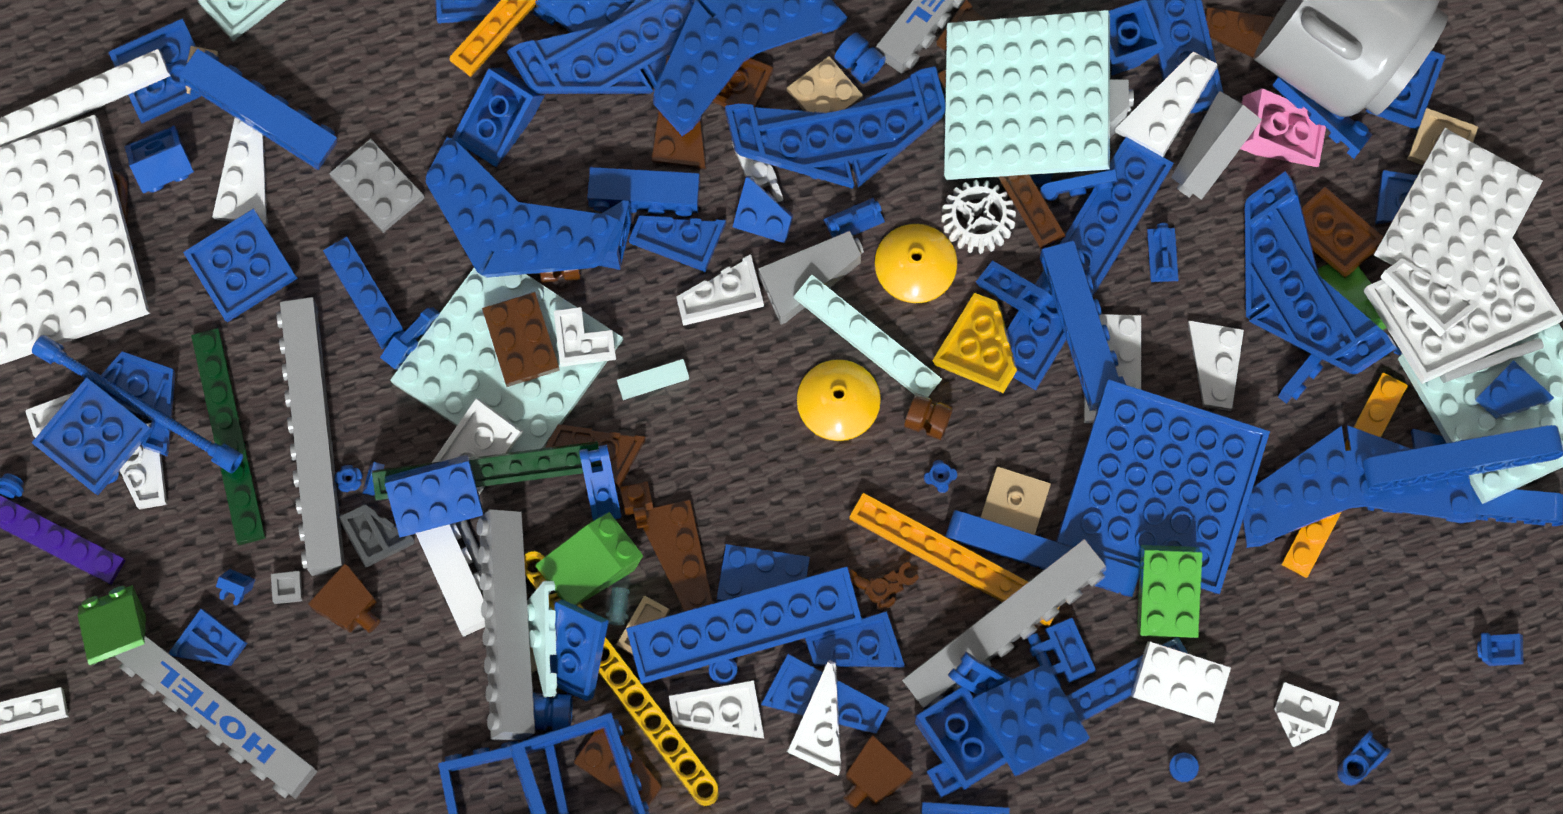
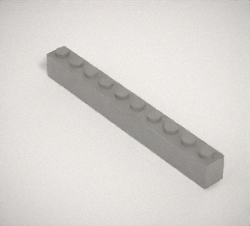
M312 297L280 302L281 311L277 312L276 316L278 327L283 328V338H279L281 354H285L286 364H282L284 381L288 380L289 390L285 391V401L287 407H291L292 417L287 418L289 433L294 434V443L290 444L292 460H296L297 470L293 471V480L295 487H299L300 497H296L297 513L302 514L303 524H299L298 529L300 540L305 541L306 550L301 552L303 568H307L310 574L314 576L338 572L345 564L337 485L335 482L318 308Z

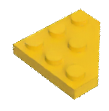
M974 293L932 361L942 369L1004 393L1017 372V367L1002 311L997 301Z

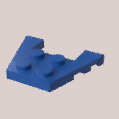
M121 352L101 374V376L120 386L123 390L128 391L135 397H138V399L143 400L172 418L175 384L174 369ZM104 391L132 414L152 420L150 428L153 431L143 441L142 446L144 449L168 456L171 430L107 391Z

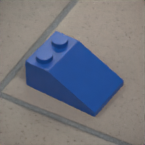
M489 68L452 139L497 167L533 119L545 95L532 92L525 82L503 68Z
M961 687L918 714L915 724L934 752L965 790L1007 763L973 704V696L968 689Z

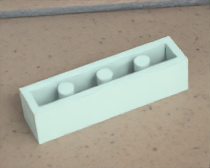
M681 359L618 379L617 383L622 399L625 400L688 380L689 375L684 360Z

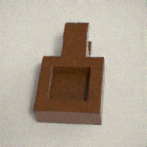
M648 481L620 487L626 515L634 514L637 529L648 527L645 511L653 510Z

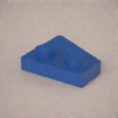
M747 176L733 228L785 243L793 215L784 206H780L769 192L766 193L755 182L753 177Z
M1513 360L1475 400L1495 419L1508 416L1510 413L1523 412L1530 407L1540 404L1547 405L1554 396Z
M200 609L168 654L175 657L231 666L245 648L247 642L206 610Z

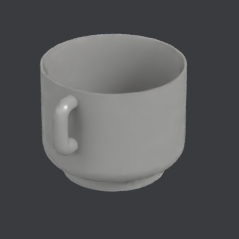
M1286 0L1260 41L1253 59L1339 117H1350L1359 113L1364 108L1375 115H1379L1394 101L1420 68L1443 32L1449 16L1437 8L1440 0Z

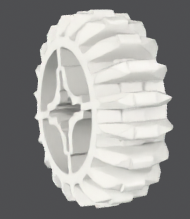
M975 180L973 187L970 188L969 184L965 182L963 183V191L956 187L953 190L954 196H947L946 202L948 204L943 205L942 212L945 214L942 215L941 221L946 224L944 232L951 233L949 240L953 242L959 239L957 245L959 249L968 244V252L971 253L973 247L977 246L978 252L981 254L984 251V246L987 245V248L992 252L995 248L994 242L1002 246L1004 244L1003 238H1010L1011 232L1009 229H1014L1015 222L1012 219L1015 218L1016 212L1010 210L1013 208V201H1006L1008 197L1007 192L998 194L1000 188L998 185L990 189L988 181L984 183V187H981L979 182ZM972 199H983L979 203L969 202ZM992 204L1000 213V223L989 212ZM957 210L963 213L962 216L968 220L966 229L957 220ZM984 210L983 217H979L973 223L974 216H978ZM978 230H986L989 232L986 234H974Z

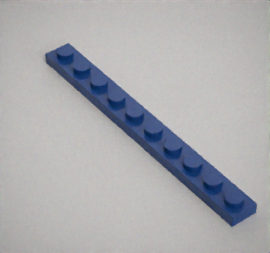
M1179 637L1161 645L1188 654ZM1143 655L1066 696L1080 722L1131 696ZM944 763L927 771V775L940 798L962 787Z

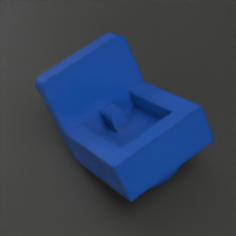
M1481 633V641H1478L1477 644L1478 656L1488 666L1524 664L1523 636L1521 634L1490 635L1489 633Z

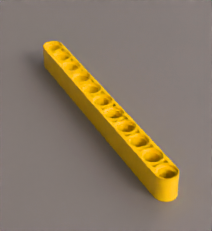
M536 551L524 555L525 577L535 590L538 589L543 581H546L539 571L532 573L527 570L530 563L534 561L539 562L545 558ZM556 593L548 595L549 607L553 610L555 603L561 600ZM605 637L603 649L609 651L610 655L607 660L600 662L599 675L694 800L703 806L713 804L719 796L716 781ZM616 672H624L627 678L623 683L615 684L611 681L612 676ZM634 694H640L644 697V701L640 706L634 707L629 704V698ZM653 716L659 717L661 724L658 728L649 729L646 727L648 718ZM668 739H674L679 743L678 748L673 752H667L663 749V744ZM685 762H693L696 765L694 773L685 775L680 772L681 765ZM704 784H708L714 789L713 794L708 798H702L697 794L698 788Z

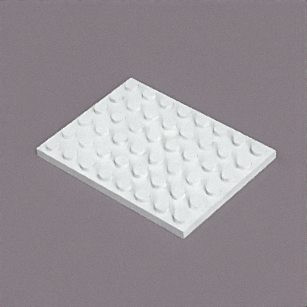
M92 115L0 147V365L32 354V347L41 335H46L57 343L62 344L150 314L98 118Z

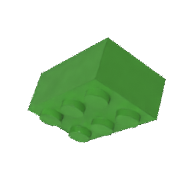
M1141 545L1137 630L1140 636L1198 638L1202 551L1199 547Z

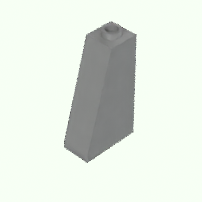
M1219 91L1171 177L1179 183L1177 189L1189 198L1194 194L1202 200L1262 119L1243 104Z
M850 231L759 268V278L781 325L805 308L793 297L811 275L830 288L861 263V254L864 253L862 245L858 238L853 239Z

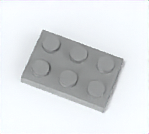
M371 139L329 173L330 177L383 233L424 199V195Z

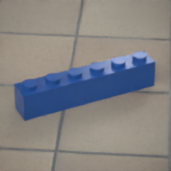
M197 48L179 74L182 84L318 170L321 168L337 144V137L334 136L335 132L323 124L318 126L311 121V116L302 110L296 112L288 106L289 103L279 95L271 96L265 92L266 88L259 82L246 80L237 68L231 65L226 67L218 62L219 58L208 50L203 52Z
M1073 240L1042 249L1040 260L1089 411L1098 409L1106 380L1109 379L1124 385L1126 383L1123 376H1118L1116 370L1118 359L1115 351H1110L1107 341H1110L1109 331L1106 325H1101L1099 318L1101 307L1097 299L1093 300L1090 291L1093 290L1092 280L1089 273H1084L1082 267L1085 264L1081 248L1076 249Z

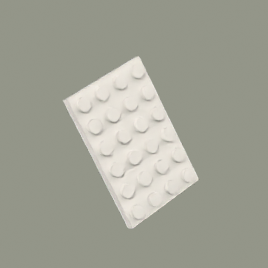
M1444 128L1374 255L1391 265L1403 258L1430 274L1433 283L1444 289L1450 286L1457 291L1455 294L1457 297L1466 302H1469L1471 299L1478 303L1543 180Z
M1513 238L1478 302V307L1441 337L1383 279L1368 285L1364 290L1367 298L1421 384L1554 326L1563 320V315Z

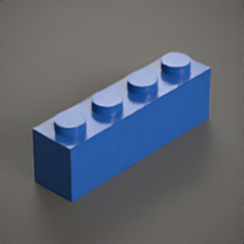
M590 167L587 199L589 207H593L594 210L605 212L621 201L626 200L629 201L631 213H635L637 210H648L649 213L655 215L664 214V211L675 212L679 216H690L692 213H698L700 194L699 173Z
M345 237L324 249L323 252L381 349L388 346L393 336L403 331L402 326L348 237Z

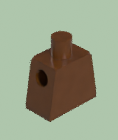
M346 564L338 570L308 603L316 613L350 633L358 624L368 633H371L380 623V619L370 612L377 602Z
M872 736L846 774V779L853 786L843 798L854 809L866 797L876 806L912 778L913 773Z

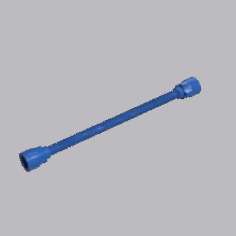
M41 335L34 343L32 354L49 364L52 362L59 365L63 364V366H66V368H69L85 379L87 377L98 387L104 389V391H107L207 452L209 456L213 457L211 461L227 472H235L243 459L242 453L225 443L221 446L217 443H212L196 432L191 431L188 427L181 423L179 424L173 418H170L68 356L63 351L64 347L48 336Z

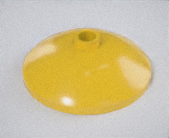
M909 224L891 231L881 241L875 255V271L882 287L893 297L909 303H924L941 296L951 286L957 271V256L950 240L939 230L923 224ZM919 254L922 258L919 261H915L912 259V255Z
M830 360L815 366L805 375L798 389L797 407L802 421L813 433L828 440L844 441L858 437L874 423L880 409V392L873 376L862 366L847 360ZM841 391L844 396L837 399L834 397V393Z

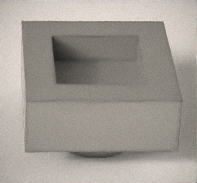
M300 571L271 574L272 600L274 604L303 601Z

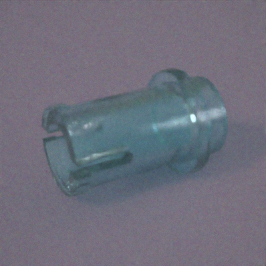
M615 587L611 590L610 609L606 613V617L610 624L624 625L625 620H628L626 610L630 591L625 588Z

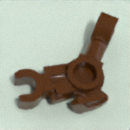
M910 562L904 563L897 574L893 570L881 578H871V580L859 576L855 571L848 568L852 586L854 585L865 590L864 594L871 601L877 603L878 611L892 607L897 597H892L889 600L890 595L903 591L902 585H913L919 578L918 575L912 578H907L904 575V571L911 566Z

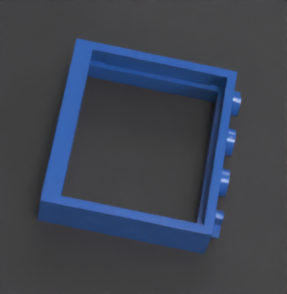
M611 713L511 745L510 752L531 814H546L527 753L603 728L632 814H650L647 802H641L638 791L642 790L638 775H632L629 764L632 763L630 751L627 746H622L619 737L623 735L622 727L619 725L618 719H613Z
M542 735L533 736V737L529 738V740H530V739H533V738H536V737H539V736H542ZM518 741L504 743L501 745V749L490 751V748H480L474 750L473 755L462 757L461 754L445 757V762L438 763L448 814H459L450 772L512 758L510 752L511 745L517 744ZM555 744L533 751L546 750L559 814H569Z

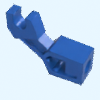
M433 307L421 312L419 318L406 331L403 330L393 336L380 358L394 369H399L411 351L413 352L418 346L416 339L426 333L431 326L430 324L440 315V312Z

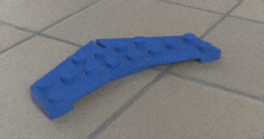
M635 0L611 24L542 40L519 43L510 48L507 53L528 88L536 94H651L653 90L641 70L643 69L655 89L665 69L666 58L671 55L695 0Z
M695 0L655 88L653 103L683 136L695 127L701 119V115L746 60L759 52L818 32L824 34L836 30L847 21V16L832 0H699V3Z
M936 67L921 69L911 74L910 78L847 109L823 113L755 108L752 104L725 106V114L736 153L740 156L852 189L854 182L849 167L850 164L853 166L857 185L860 187L944 116L946 110V103Z
M448 137L426 175V184L470 261L477 273L486 278L595 268L604 260L623 224L621 221L606 214L518 202L461 144Z
M1286 171L1249 196L1245 202L1246 317L1252 318L1249 322L1350 374L1362 372L1395 350L1397 347L1387 333L1319 276L1297 188L1290 175Z
M1347 425L1350 451L1345 450L1341 426L1254 486L1244 514L1243 527L1246 548L1265 545L1274 541L1277 537L1349 508L1370 507L1444 518L1446 521L1457 523L1475 522L1476 512L1469 475L1377 492L1369 491L1362 465L1364 460L1374 456L1412 449Z

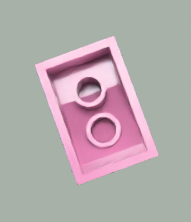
M1263 88L1243 96L1242 104L1262 120L1240 149L1258 156L1319 167L1326 127L1324 125H1315L1309 119L1307 109H1298L1288 99Z

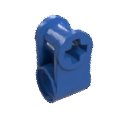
M1371 731L1353 747V751L1338 767V778L1346 785H1356L1392 751L1389 747L1384 748L1374 739ZM1347 764L1355 765L1359 770V776L1350 775L1347 771Z

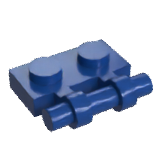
M1073 618L1046 628L1045 631L1049 638L1047 641L1041 642L1038 633L1027 638L1031 645L1029 650L1032 657H1036L1040 666L1047 663L1059 686L1061 685L1057 675L1063 672L1069 683L1096 670ZM1054 649L1059 660V664L1054 666L1051 665L1046 653Z

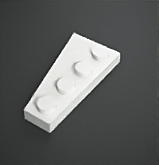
M236 117L233 123L213 218L232 222L254 208L265 227H268L266 216L264 135Z

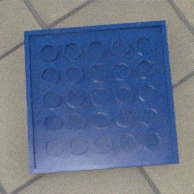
M1109 379L1106 380L1056 542L1075 547L1085 539L1097 555L1140 569L1141 545L1199 547L1202 551L1201 589L1220 594L1270 431Z

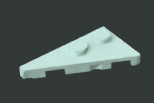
M543 581L527 601L529 645L533 648L544 697H554L557 685V673H551L550 655L556 654L555 610L549 607L548 594L555 590L554 581Z

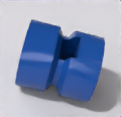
M857 32L849 36L842 43L834 56L835 60L844 68H851V74L863 84L868 82L882 68L886 57L876 48H869V42Z
M532 692L535 730L545 731L550 726L553 731H557L571 726L572 695L556 694L553 698L544 697L543 693Z

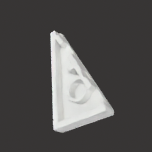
M829 660L788 752L833 774L839 775L841 771L836 663Z

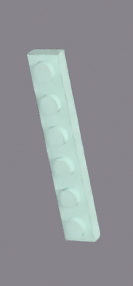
M813 275L808 278L793 297L914 395L918 393L928 397L942 380V378Z

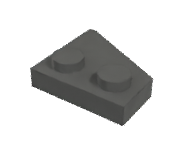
M366 505L340 516V522L365 568L414 544L413 537L408 535L400 538L398 530L394 527L393 523L379 517L374 510Z

